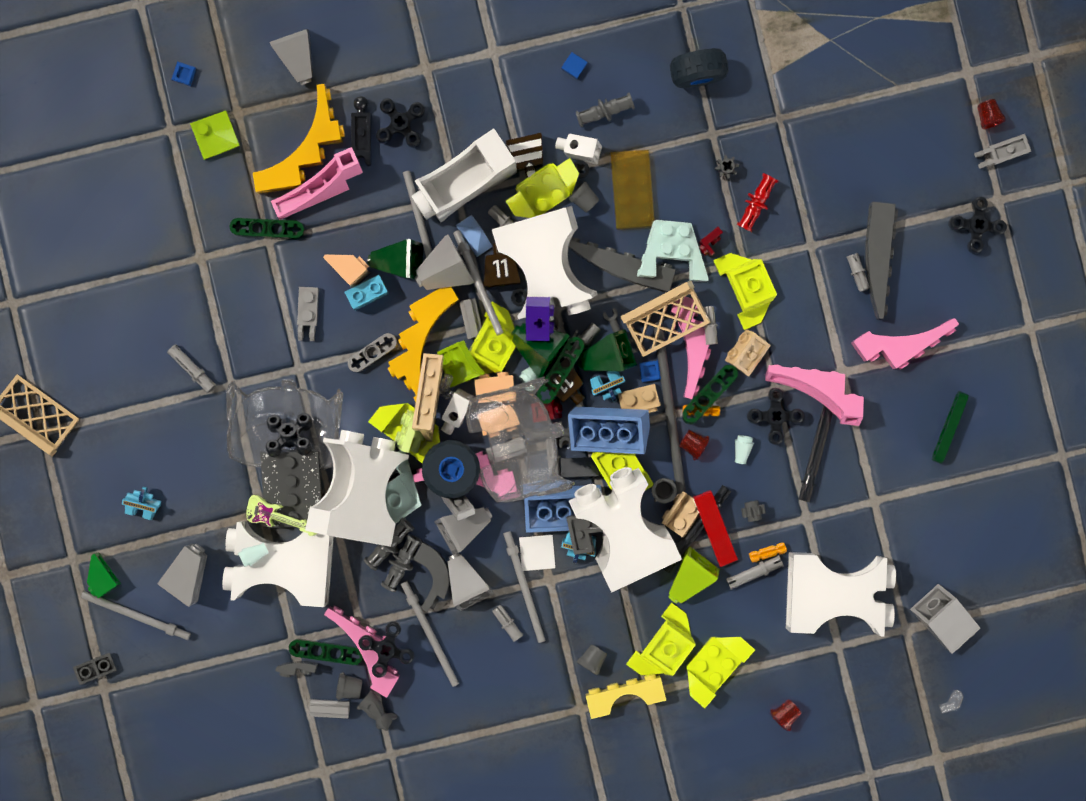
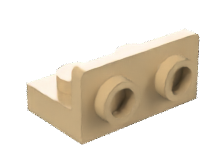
M745 330L739 336L736 345L728 352L725 361L749 377L771 345L756 333Z
M655 384L618 394L621 409L649 410L650 413L658 411L657 407L661 406Z
M683 491L675 497L673 507L664 513L662 524L684 538L699 517V513L693 498Z

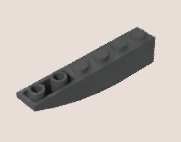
M871 202L869 204L865 240V264L873 310L876 319L881 320L884 319L888 311V305L885 304V300L890 292V286L887 285V281L892 273V267L889 266V262L894 254V248L891 247V243L896 235V229L893 228V224L897 220L898 210L895 209L896 204Z
M571 238L568 248L595 267L633 284L665 293L670 291L675 274V269H672V265L667 263L656 264V277L654 278L637 277L642 261L636 259L634 254L624 252V255L618 254L616 249L606 247L604 250L598 248V244L587 242L586 245L579 243L580 239Z

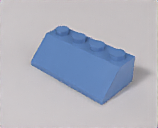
M575 407L568 414L571 451L645 454L650 430L649 410Z
M596 485L601 491V485ZM583 486L524 488L526 533L569 531L566 517L575 515L569 500L575 498V492Z

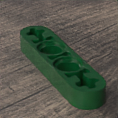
M235 218L229 225L230 231L237 236L298 239L305 233L304 225L299 221ZM240 222L241 225L248 226L247 222H250V233H247V229H240V232H237L234 225ZM255 223L263 225V230L260 233L253 231ZM278 223L282 226V231L279 234H274L272 226ZM285 224H288V228H294L297 225L301 231H298L297 235H294L293 231H287L288 235H285Z
M572 337L566 343L537 392V398L541 403L548 404L556 396L583 351L584 342L581 338ZM577 340L581 348L579 350L575 349L573 352L576 355L574 359L570 354L564 352L566 349L570 352L572 348L570 345L571 341L576 342ZM562 357L570 358L571 365L564 368L560 365ZM553 373L561 376L559 384L551 383L550 376ZM547 382L550 386L557 389L555 392L551 389L549 392L551 398L543 401L540 392L547 390L548 387L544 386Z
M725 365L685 407L682 419L686 424H695L735 382L738 376L736 367ZM732 371V377L729 376L723 382L722 379L725 377L726 372ZM718 383L721 385L722 390L717 393L713 392L711 385ZM706 397L709 400V404L701 406L698 399ZM696 406V408L699 410H697L694 414L695 419L692 417L688 419L687 412L691 413Z
M961 391L957 392L934 449L932 461L940 464L943 463L966 406L968 394Z
M295 639L289 644V652L295 657L357 665L363 660L361 652L354 646L305 639ZM300 643V647L306 648L307 644H310L308 655L305 654L306 650H300L296 653V649L293 646ZM314 645L322 648L321 655L315 656L312 654L311 649ZM338 648L341 651V656L336 659L333 658L330 654L331 649ZM344 649H348L347 654L357 651V655H360V658L353 661L352 657L346 656V660H343Z

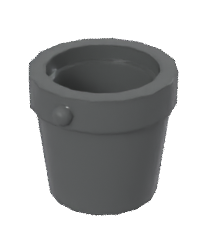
M586 181L568 198L586 213L599 201V198Z
M662 478L654 482L652 495L655 498V502L668 503L676 496L677 488L674 480Z
M591 644L581 658L579 657L577 663L598 676L607 654Z
M344 672L340 673L336 691L337 700L342 698L359 699L362 679L347 676Z

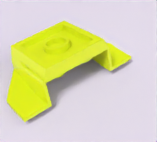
M570 158L558 166L554 163L547 164L517 184L515 188L517 194L506 200V203L514 216L532 218L542 215L568 198L570 194L572 195L579 172Z
M729 253L713 260L719 275H727L743 312L737 315L743 329L746 330L761 323L770 302L777 296L762 259L751 260Z
M493 301L491 304L504 333L496 335L486 312L484 317L487 319L469 349L473 359L485 374L502 372L516 347L512 342L514 336L511 333L514 330V325L509 311Z
M409 403L382 406L378 408L368 422L395 441L397 432H401L403 426L401 424L403 413H407L408 409L415 411V408ZM436 424L434 426L432 442L426 441L425 438L424 441H421L418 453L410 451L413 444L412 440L409 453L421 463H423L427 452L434 445L440 443L439 426Z
M592 452L591 457L611 490L610 476L615 471L626 467L631 468L632 471L637 468L640 469L648 483L645 491L653 486L654 483L635 454Z
M673 603L662 614L661 617L666 621L642 653L635 651L626 663L627 666L640 675L664 673L665 675L673 676L696 645L691 636L687 614Z
M711 637L686 665L690 696L702 707L706 708L716 696L715 692L741 662L745 663L755 649L741 637Z

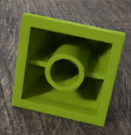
M690 546L683 557L668 597L676 604L678 602L683 603L716 582L720 569Z

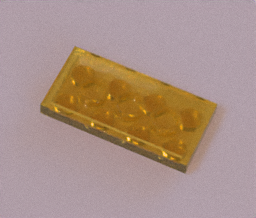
M649 150L611 152L616 229L652 227L654 211Z

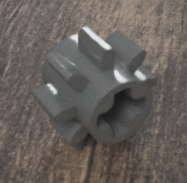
M724 155L723 161L720 159L716 161L720 164L715 167V170L720 172L719 177L725 175L728 180L731 173L733 175L737 174L734 168H737L739 164L734 163L735 157L727 159V155ZM730 164L729 169L725 171L723 169L724 165Z
M758 500L744 503L745 508L741 509L743 518L747 517L748 522L761 520V514L766 513L764 504L759 505Z

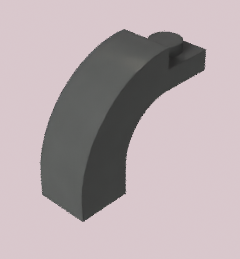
M423 542L413 560L424 565L432 575V589L421 609L428 612L430 608L434 610L439 599L436 598L437 596L445 598L449 588L450 577L449 569L443 556L434 547Z

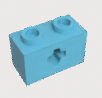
M377 275L345 291V294L353 310L356 311L388 295L389 292L381 276Z

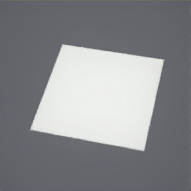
M553 535L519 538L523 571L555 568Z

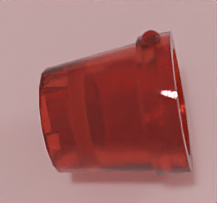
M995 99L987 100L977 106L982 129H990L1006 121Z
M688 430L679 446L692 455L693 460H698L710 439L709 436L704 437Z
M789 699L776 709L770 710V715L786 731L792 730L791 726L802 714L800 709Z

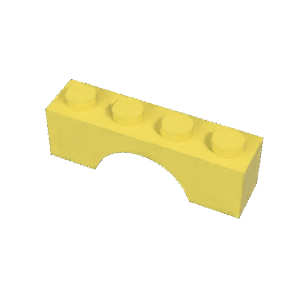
M649 674L644 676L645 679L637 681V678L627 680L626 684L623 685L613 683L607 685V689L600 690L598 687L588 690L589 693L585 695L591 719L610 715L611 707L615 700L626 694L641 697L647 705L666 701L660 675Z

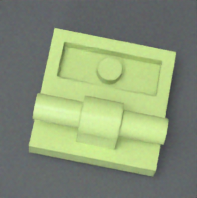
M409 409L407 413L402 415L401 424L403 426L401 432H397L395 438L396 446L401 451L409 453L413 440L410 451L418 453L421 441H424V436L420 431L412 429L414 411Z

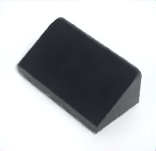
M592 457L560 458L561 478L600 476L599 469Z

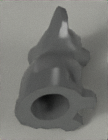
M373 690L368 693L356 708L357 710H364L370 718L376 720V727L379 730L387 731L392 724V720L398 717L394 713H384L381 701Z

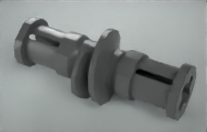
M629 92L626 96L612 99L609 102L605 98V103L598 99V106H592L581 112L575 111L580 127H584V124L598 121L604 117L610 122L612 114H618L629 108L635 109Z
M402 517L400 523L394 529L391 547L378 545L369 557L364 558L367 566L376 571L379 564L389 556L390 552L397 554L399 552L397 545L404 540L403 538L410 531L415 529L414 526Z
M407 534V540L403 548L400 549L399 555L393 553L396 561L389 560L393 566L381 585L391 592L397 591L396 587L403 578L405 570L410 571L413 569L410 561L415 556L418 546L423 543L421 539L412 534Z

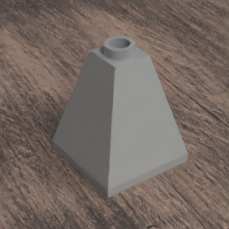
M308 29L270 42L274 51L297 82H300L301 85L312 82L311 48Z
M449 235L444 236L416 270L418 276L415 279L419 287L424 286L426 290L474 283L462 256Z
M482 507L475 509V514L466 519L457 521L452 514L441 517L434 522L452 554L461 552L491 521L492 514L488 508L484 509Z
M456 553L449 557L447 562L454 606L459 611L494 595L493 590L462 555Z

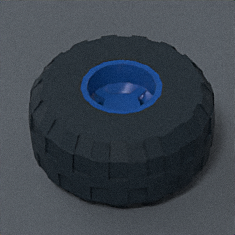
M719 48L688 52L673 58L670 64L672 81L678 88H691L715 83L726 78L729 72L726 54Z
M447 440L434 445L427 452L422 463V476L427 487L436 495L444 498L453 499L466 495L475 487L480 475V463L475 452L468 445L456 440Z

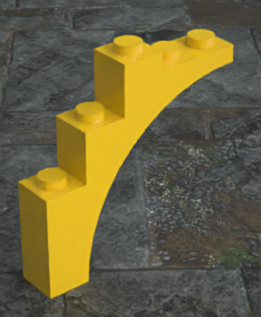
M325 84L317 85L315 118L309 133L301 145L289 157L275 166L253 172L255 192L258 194L299 187L306 181L305 172L301 168L323 165L322 159H325V151L320 146L343 142L342 137H345L344 126L340 125L338 120H331L335 119L333 107H329L328 101L332 100L330 89H327Z
M452 287L439 288L409 306L411 309L409 314L412 320H417L419 323L399 333L400 339L398 341L403 350L407 348L408 351L388 362L390 365L388 370L393 378L395 376L397 379L406 377L404 383L409 391L413 389L416 395L413 397L415 402L426 339L441 315L459 302Z

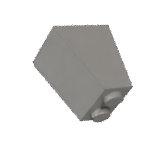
M198 544L184 546L157 583L188 607L196 604L198 601L207 560V554L204 553L205 549Z
M939 584L910 609L951 654L958 650L980 629L958 599Z

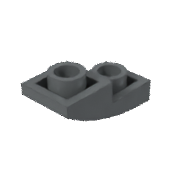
M110 653L73 667L79 685L117 671Z
M309 661L287 662L278 665L275 671L280 672V676L288 678L291 675L294 676L297 673V669H300V672L303 674L311 675L312 672L315 673L317 671L319 663Z

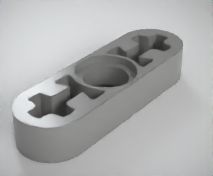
M386 333L348 359L349 369L353 372H361L394 350L397 346L396 337ZM386 337L389 339L393 338L392 346L386 345L383 347L385 352L382 353L376 343L379 342L382 345L385 343ZM371 347H375L378 350V355L375 358H369L367 355V351ZM361 353L369 361L367 364L365 360L362 361L360 368L352 367L353 359L360 360L363 358L360 356Z

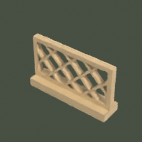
M688 281L621 316L623 323H626L643 357L711 323L693 289L692 281ZM691 294L694 300L692 308L682 305L684 297ZM668 305L678 306L675 316L666 313ZM681 308L691 311L688 321L678 318ZM652 313L661 315L659 325L649 322ZM693 313L701 314L704 322L700 324L691 322ZM665 316L674 319L671 329L662 326ZM677 320L687 324L685 331L682 333L674 330ZM637 321L645 323L643 332L635 331L632 324ZM648 325L657 327L655 338L645 335ZM661 329L670 332L667 341L658 339ZM644 338L654 341L652 348L647 351L642 344Z
M423 353L412 429L420 431L426 441L432 442L444 357L443 355Z
M18 374L0 395V403L4 398L12 397L13 401L12 408H4L0 405V420L51 457L54 456L57 448L80 420ZM18 381L25 385V392L14 393V386ZM36 393L40 395L41 403L30 405L29 395ZM26 395L27 405L16 407L15 397ZM54 405L56 415L45 416L44 406ZM41 406L43 416L32 418L31 408ZM28 408L29 419L20 420L17 416V410ZM69 416L73 421L69 426L61 427L60 417ZM57 417L58 428L47 429L46 419ZM43 420L44 430H34L32 421ZM59 431L60 438L55 444L49 441L48 432Z

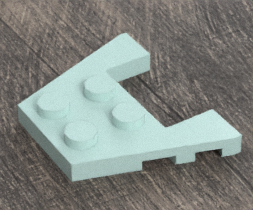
M664 220L653 221L647 240L648 245L645 254L642 256V264L637 272V277H656V258L689 261V281H708V275L692 224Z
M401 450L398 451L399 453L406 454V452ZM408 459L396 467L400 475L390 481L386 487V507L395 524L402 517H406L422 505Z

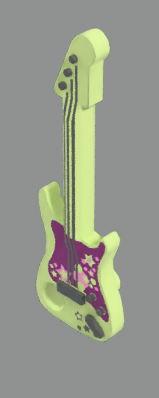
M252 495L249 498L246 513L249 522H263L269 527L275 526L273 523L274 519L300 528V531L308 533L309 536L317 534L305 531L306 519L298 520L277 513V509L283 508L282 505L267 503L259 495Z

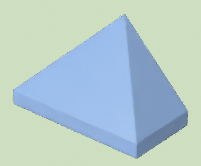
M472 215L456 225L476 257L492 248L487 236Z

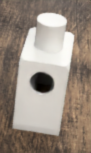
M568 134L567 139L557 138L555 148L564 150V153L569 158L598 165L602 145L598 139Z
M458 389L442 417L445 423L441 430L451 435L455 427L459 428L476 397ZM452 413H457L458 417L453 416Z

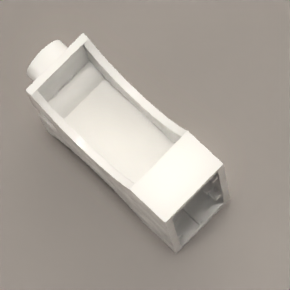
M492 129L445 165L416 179L415 183L419 191L413 194L412 198L426 220L436 215L441 223L476 196L499 185L517 173L516 161L495 129Z
M572 206L492 229L498 252L511 257L523 270L528 286L527 297H550V305H554V308V297L559 299L561 307L566 306L568 315L591 309L588 299L597 296V291L584 286L578 281L571 271L568 261L569 243L573 234L578 229ZM526 302L521 312L517 315L518 319L526 317Z
M341 430L339 440L324 438L323 442L329 449L333 460V478L325 496L318 503L310 507L305 531L391 547L395 522L388 513L385 492L392 472L400 463L407 460L409 455L394 452L396 441L373 437L371 446L362 445L364 434Z
M626 467L615 471L610 476L612 492L607 496L602 495L600 489L595 484H588L579 488L574 494L575 498L569 500L576 518L588 520L603 530L602 546L595 559L611 593L682 560L666 527L651 523L641 516V498L648 483L639 468L632 471L631 468Z
M247 521L237 522L236 529L228 528L226 551L239 555L238 553L244 548L264 543L269 553L252 566L244 567V565L225 567L223 590H230L231 600H236L251 586L269 583L287 589L296 597L301 606L325 607L329 603L334 537L318 533L315 536H309L308 533L303 532L292 541L272 542L256 534Z
M789 552L786 629L791 633L814 634L826 621L834 617L848 615L863 619L874 633L884 637L885 627H893L894 606L893 604H885L880 600H874V594L877 591H886V588L894 589L896 582L895 566L887 565V558L876 556L862 570L843 574L828 569L818 556L813 553Z

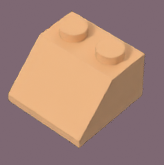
M325 255L323 257L352 288L357 286L370 273L367 270L369 265L360 256L358 258L354 255Z

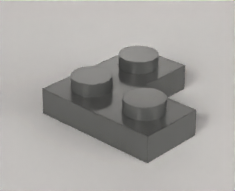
M575 515L567 516L566 519L574 555L593 552L594 545L591 533L603 530L588 520L578 519Z

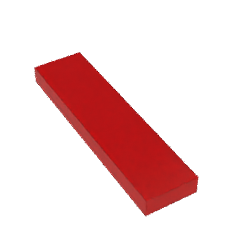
M709 490L693 497L719 566L722 567L737 561L736 553L712 491Z

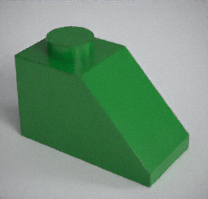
M99 552L91 556L87 578L88 590L97 598L103 597L121 584Z

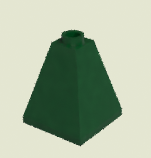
M406 239L372 251L368 255V265L377 270L416 280L415 277L418 276L416 270L423 263V244L412 239Z
M523 323L521 326L517 325L511 333L514 336L512 342L540 380L556 362L570 337L567 333L554 331V334L550 333L549 341H527L526 323Z
M626 329L607 335L580 354L578 358L579 367L590 371H624L636 366Z

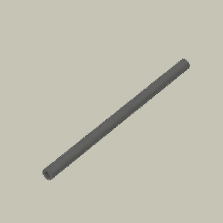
M653 326L654 335H656L657 327ZM661 329L658 339L665 341L664 330ZM666 346L657 350L675 484L677 493H682L683 491L686 492L667 351Z

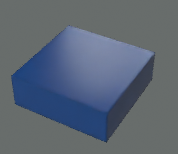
M571 52L561 69L578 79L588 62Z
M177 61L171 80L191 87L197 68Z
M658 360L639 363L641 382L661 379Z

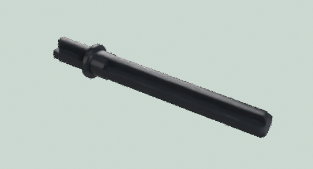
M823 405L805 476L803 481L801 480L802 487L798 499L810 502L813 487L816 486L814 483L833 412L825 405Z
M723 485L714 496L718 509L723 507L721 505L731 494V491ZM700 515L686 536L682 537L676 545L681 557L704 529ZM678 562L663 568V570L668 573L671 572Z

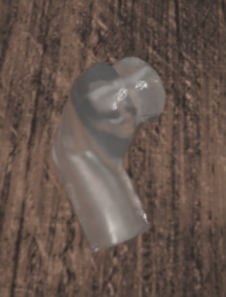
M445 373L439 391L443 399L451 401L455 393L450 390L453 376Z
M954 690L949 701L939 705L942 714L960 708L964 697L960 690Z

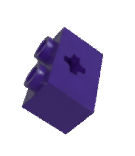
M550 297L526 298L527 341H549L550 333L554 334V322H550V316H554V305H550Z

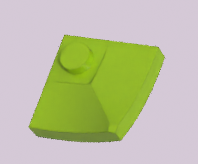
M227 111L190 123L204 160L240 146Z
M464 340L437 352L438 355H443L444 357L442 367L450 388L485 374L473 359Z

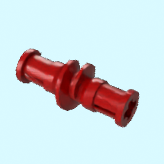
M765 173L762 174L763 179L756 188L755 194L748 193L751 201L745 200L749 205L746 207L740 223L737 222L736 224L750 232L753 231L752 227L759 217L760 211L762 209L768 210L765 202L769 198L775 183H778L777 179Z

